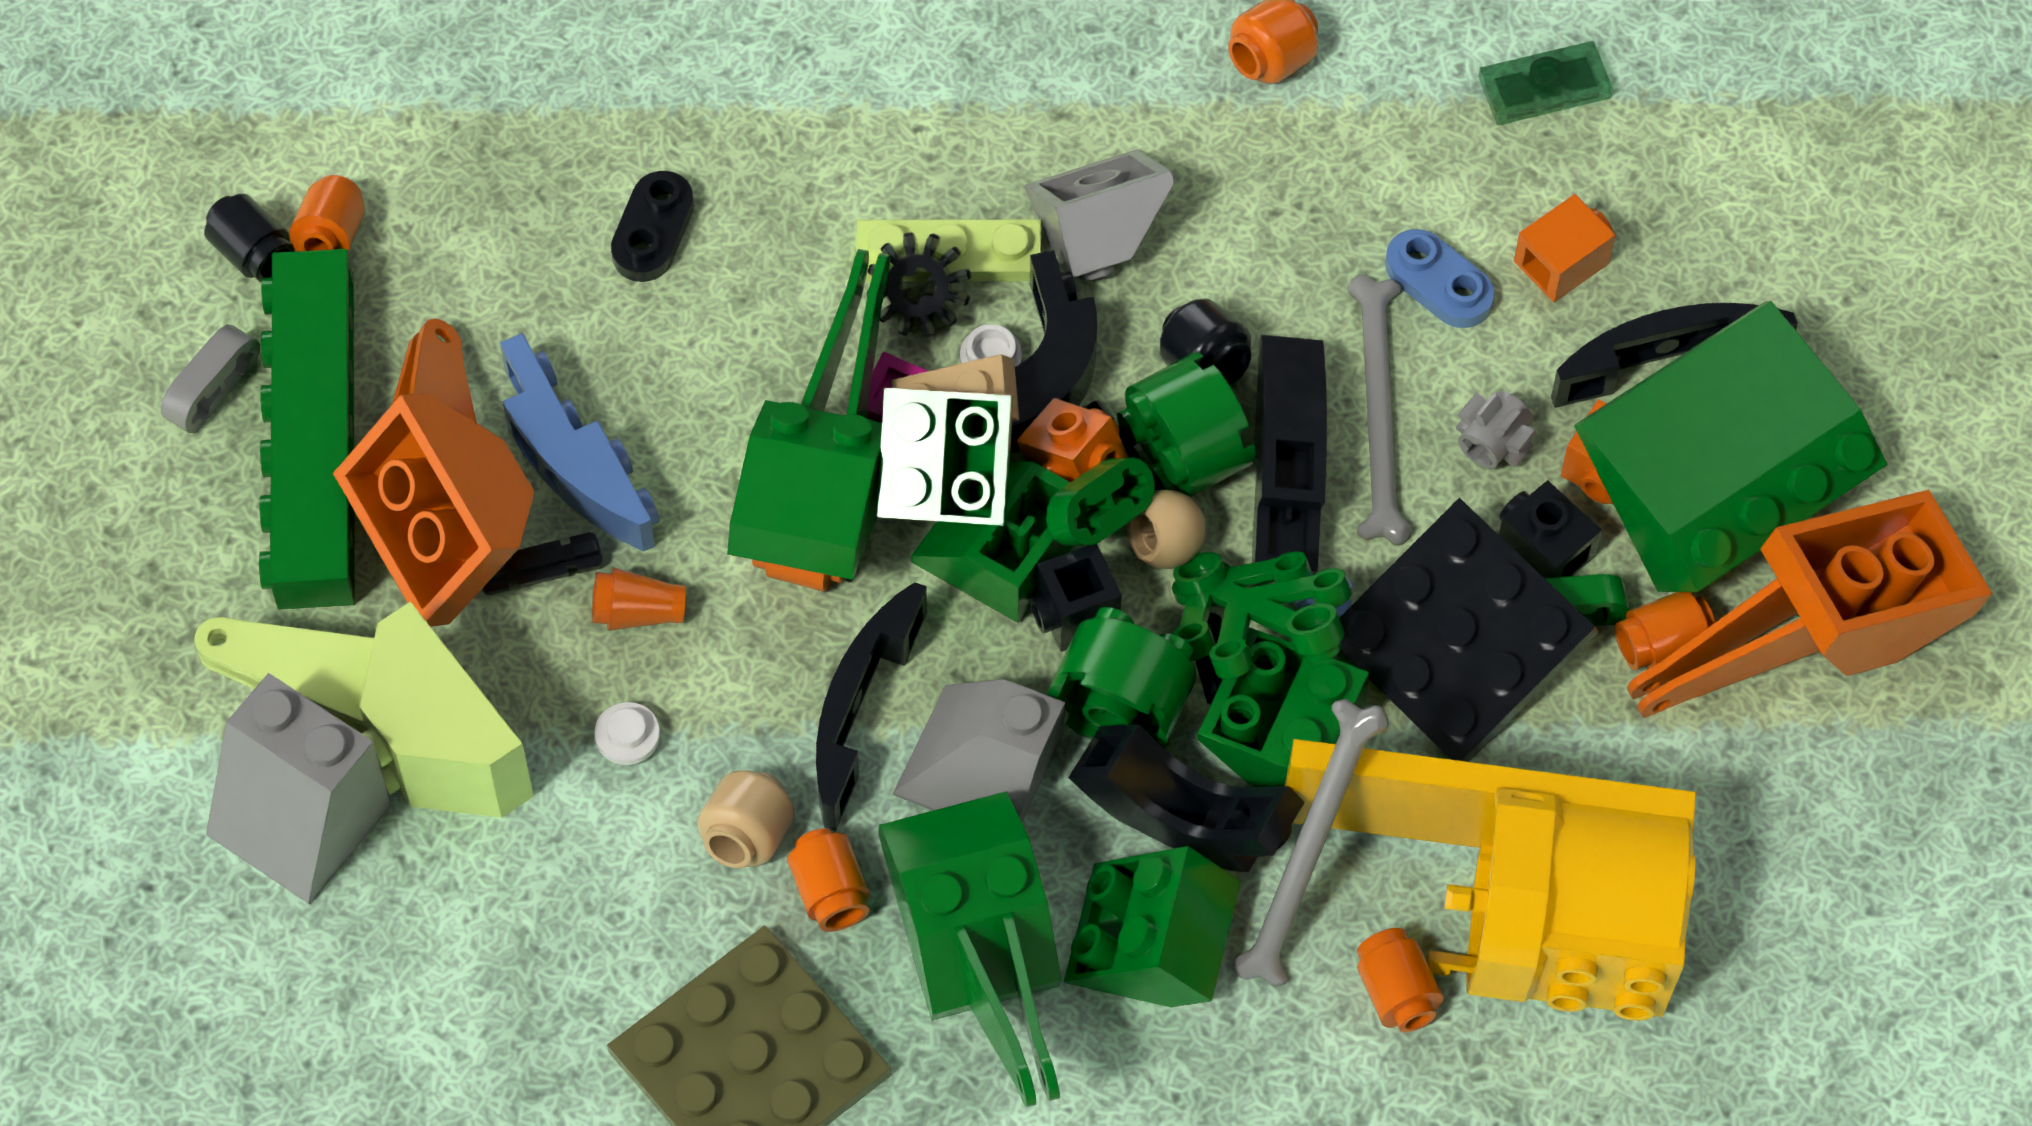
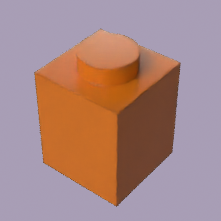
M1573 194L1519 232L1514 262L1555 303L1610 263L1616 234L1613 232L1608 219L1599 210L1590 209L1576 194Z

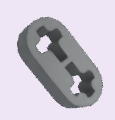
M227 324L221 327L169 386L161 404V415L188 433L197 432L257 362L260 352V343L257 339L234 325Z

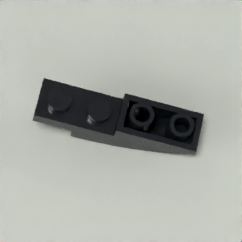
M1261 335L1259 339L1254 437L1257 464L1251 563L1275 559L1282 554L1298 551L1306 555L1311 571L1315 575L1318 572L1321 509L1325 504L1327 393L1323 340Z

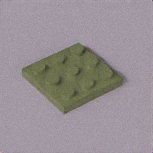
M765 925L607 1044L609 1054L671 1126H827L892 1075L891 1067Z

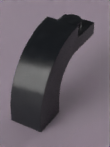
M1054 250L1030 255V287L1044 331V337L1037 350L1026 361L1015 367L1019 420L1012 422L1010 453L1020 451L1016 440L1053 398L1080 406L1087 394L1094 374L1097 349V310L1094 297L1077 299L1073 276L1070 271L1060 272Z
M1139 724L1100 726L1068 777L1091 800L1118 821L1173 849L1189 846L1222 869L1236 872H1249L1258 856H1274L1276 851L1289 839L1292 833V824L1305 803L1289 786L1235 787L1205 777L1172 756Z

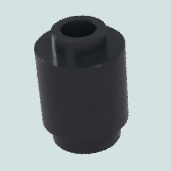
M248 194L225 196L215 202L207 213V223L204 229L205 238L247 278L255 277L259 282H262V278L272 277V253L295 252V248L290 243L289 233Z

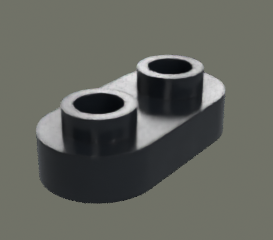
M656 171L645 175L635 185L611 242L613 264L623 277L636 282H647L661 277L670 268L694 209L692 188L684 177L671 171ZM659 193L672 195L666 200H656L653 198ZM640 242H646L651 244V246L645 250H636L632 248L635 244Z

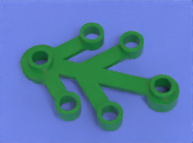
M1298 551L1282 554L1275 559L1231 567L1223 562L1221 556L1217 553L1201 552L1188 563L1174 568L1173 576L1175 581L1172 585V591L1176 601L1181 605H1185L1180 626L1172 634L1186 640L1193 647L1194 654L1190 661L1199 660L1209 655L1216 675L1221 679L1238 678L1246 674L1254 664L1246 643L1250 620L1289 637L1294 650L1298 654L1304 655L1305 659L1309 662L1316 663L1329 660L1336 656L1342 648L1341 641L1344 638V629L1336 607L1346 603L1350 599L1352 592L1345 572L1341 569H1325L1313 575L1306 555ZM1270 580H1274V582H1275V583H1272V584H1267V585H1262V586H1257V587H1252V588H1244V587H1243V586L1252 585V584L1261 583V582L1270 581ZM1312 598L1314 604L1305 606L1297 611L1281 605ZM1220 605L1225 608L1218 643L1216 644L1207 621L1211 608Z

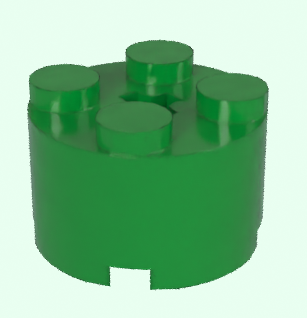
M1194 352L1127 387L1125 391L1126 408L1117 413L1119 426L1132 446L1140 444L1152 461L1153 465L1149 466V469L1160 485L1161 490H1177L1189 497L1251 466L1256 458L1254 444L1243 449L1239 432L1248 428L1249 425L1234 392L1214 365L1204 370L1198 366L1203 357L1198 352Z
M1102 607L1098 610L1095 618L1087 619L1078 625L1046 695L1065 702V710L1070 714L1065 725L1079 735L1092 739L1100 726L1139 724L1165 749L1196 682V671L1190 661L1194 654V649L1186 640L1179 636L1168 633L1157 635L1148 629L1135 625L1132 618L1126 613L1115 608Z

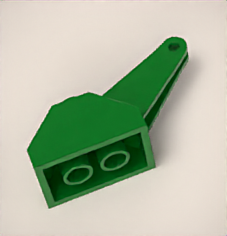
M858 249L856 252L847 287L801 404L765 400L748 440L729 525L727 555L851 580L854 579L877 520L882 423L869 421L867 414L881 309L890 270V255L883 253L878 255L868 289L847 414L839 415L824 412L864 289L869 264V251Z
M1005 791L880 824L878 829L879 840L931 1021L972 1010L1016 1085L1023 1104L1027 1108L1037 1104L1033 1081L1019 1040L1001 1005L1003 1001L1019 998L1043 1090L1049 1101L1060 1099L1056 1073L1041 1033L1032 994L1059 987L1062 977L1048 901L1030 839L1008 792Z

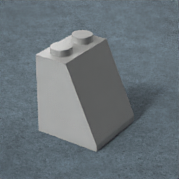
M268 673L226 722L207 825V836L310 905L392 806L374 742Z

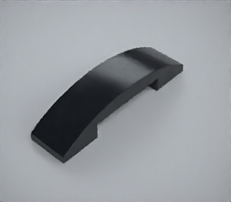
M1705 303L1681 306L1638 317L1602 333L1582 346L1557 369L1551 394L1554 408L1614 394L1620 369L1683 355L1759 305ZM1779 309L1796 330L1798 321L1795 314Z
M914 582L882 606L853 640L832 678L824 700L816 741L819 806L824 828L837 831L859 778L858 751L845 747L846 740L880 659L882 658L903 666L906 665L927 614V586Z

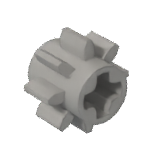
M1503 391L1493 393L1488 401L1478 393H1475L1458 414L1461 421L1456 426V430L1462 433L1458 439V444L1471 461L1483 468L1494 469L1502 459L1515 468L1533 447L1530 440L1536 432L1529 427L1533 422V416L1528 407L1510 393Z

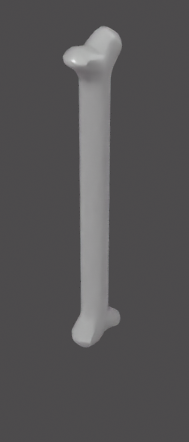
M1359 274L1348 284V293L1362 308L1372 512L1365 521L1358 525L1357 534L1365 540L1385 537L1394 545H1402L1411 536L1412 526L1399 514L1397 505L1386 310L1389 302L1400 294L1402 286L1393 279L1375 282L1367 275Z
M1348 699L1337 700L1332 704V712L1339 722L1340 735L1256 943L1251 949L1236 955L1233 961L1234 971L1238 977L1245 980L1261 977L1273 987L1282 986L1288 982V974L1282 966L1280 952L1363 748L1370 737L1385 731L1389 724L1387 714L1380 706L1373 705L1361 709Z

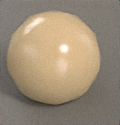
M1155 490L1152 501L1147 509L1127 523L1128 540L1136 556L1156 569H1174L1188 563L1198 555L1206 541L1205 515L1194 499L1177 490Z

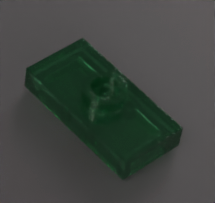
M1594 41L1480 67L1478 75L1497 126L1611 99L1613 92L1612 84Z

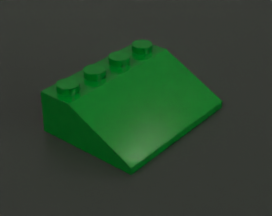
M1772 301L1763 302L1574 425L1657 592H1699L1760 551L1776 527L1808 519L1888 465L1859 406Z

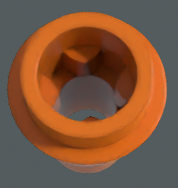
M612 567L611 573L596 572L592 599V623L607 624L608 631L662 623H683L686 586L670 584Z

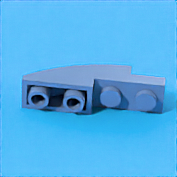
M523 333L500 342L505 371L518 394L502 401L507 427L529 463L565 503L590 523L614 538L643 552L655 547L652 525L660 522L659 515L646 488L635 491L627 476L633 473V468L621 441L618 438L609 441L598 420L582 427L572 402L569 399L559 402L552 387L558 385L557 378L544 351L534 354Z

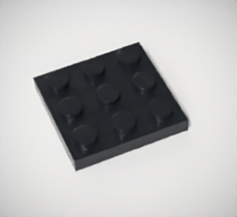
M1460 497L1339 618L1344 629V638L1341 641L1342 648L1340 652L1357 668L1369 672L1368 679L1451 760L1465 762L1473 759L1599 633L1597 628Z

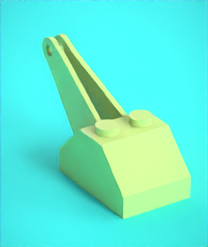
M411 602L378 622L374 638L249 622L225 617H215L206 620L198 627L195 633L194 641L200 660L209 670L218 672L252 689H255L263 678L270 673L372 740L388 795L390 796L398 790L411 807L502 818L534 797L523 743Z

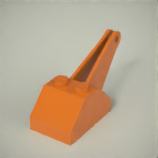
M436 318L427 320L421 327L420 332L415 334L408 343L392 405L333 472V475L407 603L411 602L429 626L432 627L449 625L520 548L535 491L506 442L477 424L464 366L462 341L459 334L450 324ZM437 335L441 336L445 342L441 341Z
M1930 490L1775 528L1760 549L1777 579L1664 660L1636 676L1628 684L1627 691L1632 699L1646 695L1637 705L1641 716L1646 718L1690 699L1705 695L1818 651L1845 676H1850L1901 661L1976 615L1993 593ZM1799 614V619L1749 642L1793 615Z

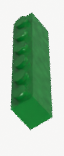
M347 249L272 253V277L262 278L261 282L263 311L265 315H272V331L261 332L264 368H271V385H261V413L264 423L271 422V439L260 441V463L263 477H271L270 495H261L259 501L262 532L270 533V551H260L259 553L260 583L263 590L272 589L278 610L355 605V511L333 475V472L354 449L353 271Z

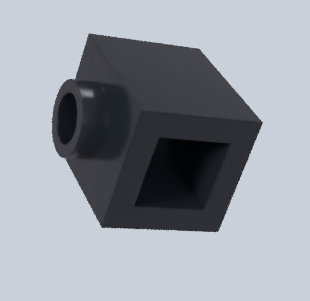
M1549 480L1544 482L1530 495L1526 491L1518 493L1506 504L1500 513L1499 519L1502 522L1499 535L1545 579L1571 577L1596 557L1602 529Z
M1098 544L1085 546L1037 564L1036 596L1030 597L1031 610L1039 630L1043 634L1052 632L1060 652L1067 650L1078 625L1087 619L1095 618L1100 608L1111 607L1121 611L1122 595Z

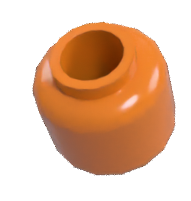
M1263 0L1240 14L1233 22L1228 43L1230 58L1238 71L1246 78L1255 79L1265 84L1279 83L1308 65L1316 56L1318 48L1317 20L1307 6L1294 0Z

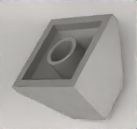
M1136 149L1026 184L1024 187L1038 219H1041V226L1051 249L1055 251L1059 267L1066 272L1070 271L1073 278L1079 276L1080 280H1094L1115 271L1114 264L1132 259L1172 188L1174 179L1171 170Z
M1005 679L945 685L893 795L933 811L1007 791L1021 822H1023L1063 737L1065 702Z

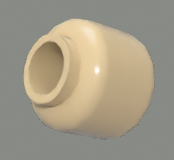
M742 770L732 771L720 779L702 808L697 823L705 849L717 862L731 868L756 867L768 862L773 857L790 829L795 814L790 797L775 777L765 772Z

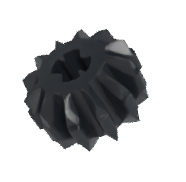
M913 232L905 233L903 235V245L906 257H903L897 248L889 242L881 247L883 254L890 255V262L893 264V267L889 270L884 297L888 296L891 304L881 310L880 321L882 323L886 322L897 311L903 313L898 325V333L900 335L907 336L912 329L914 318L920 317L923 335L925 337L933 336L935 334L933 312L939 316L943 323L951 327L957 322V317L945 302L948 300L963 306L969 304L970 295L951 288L952 283L965 282L971 279L970 269H960L952 273L949 272L947 265L958 259L961 251L958 247L954 246L941 259L936 257L935 253L940 244V236L938 234H930L926 240L924 252H919L915 234ZM874 263L869 265L868 273L870 275H873ZM919 268H924L932 274L927 281L935 280L934 294L925 293L919 301H915L907 295L911 291V287L904 289L903 278L905 275L913 276L918 272Z

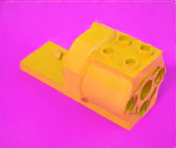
M1293 740L1285 786H1289L1305 802L1295 818L1294 824H1304L1336 744ZM1363 748L1332 824V829L1480 848L1474 888L1447 884L1444 904L1445 909L1465 912L1472 911L1468 955L1429 950L1427 963L1433 974L1450 976L1451 970L1466 972V991L1468 995L1526 1002L1528 999L1546 1001L1547 1005L1551 1008L1567 1012L1580 1011L1586 1007L1613 1010L1617 1016L1635 1021L1647 1020L1653 1016L1663 1017L1684 967L1686 933L1695 880L1696 861L1693 828L1696 792Z

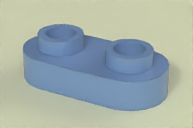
M1411 229L1399 233L1391 240L1387 248L1385 260L1388 276L1390 279L1400 283L1406 293L1437 318L1453 327L1469 328L1482 323L1489 316L1494 300L1492 282L1482 271L1438 236L1425 230ZM1418 251L1427 257L1424 259H1414L1408 253ZM1465 288L1473 294L1470 296H1460L1454 290Z

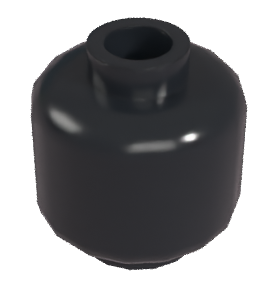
M1207 298L1195 299L1177 307L1166 317L1160 337V355L1166 366H1169L1194 352H1198L1203 355L1198 366L1204 370L1214 365L1230 386L1236 383L1249 367L1251 361V334L1242 321L1220 304Z

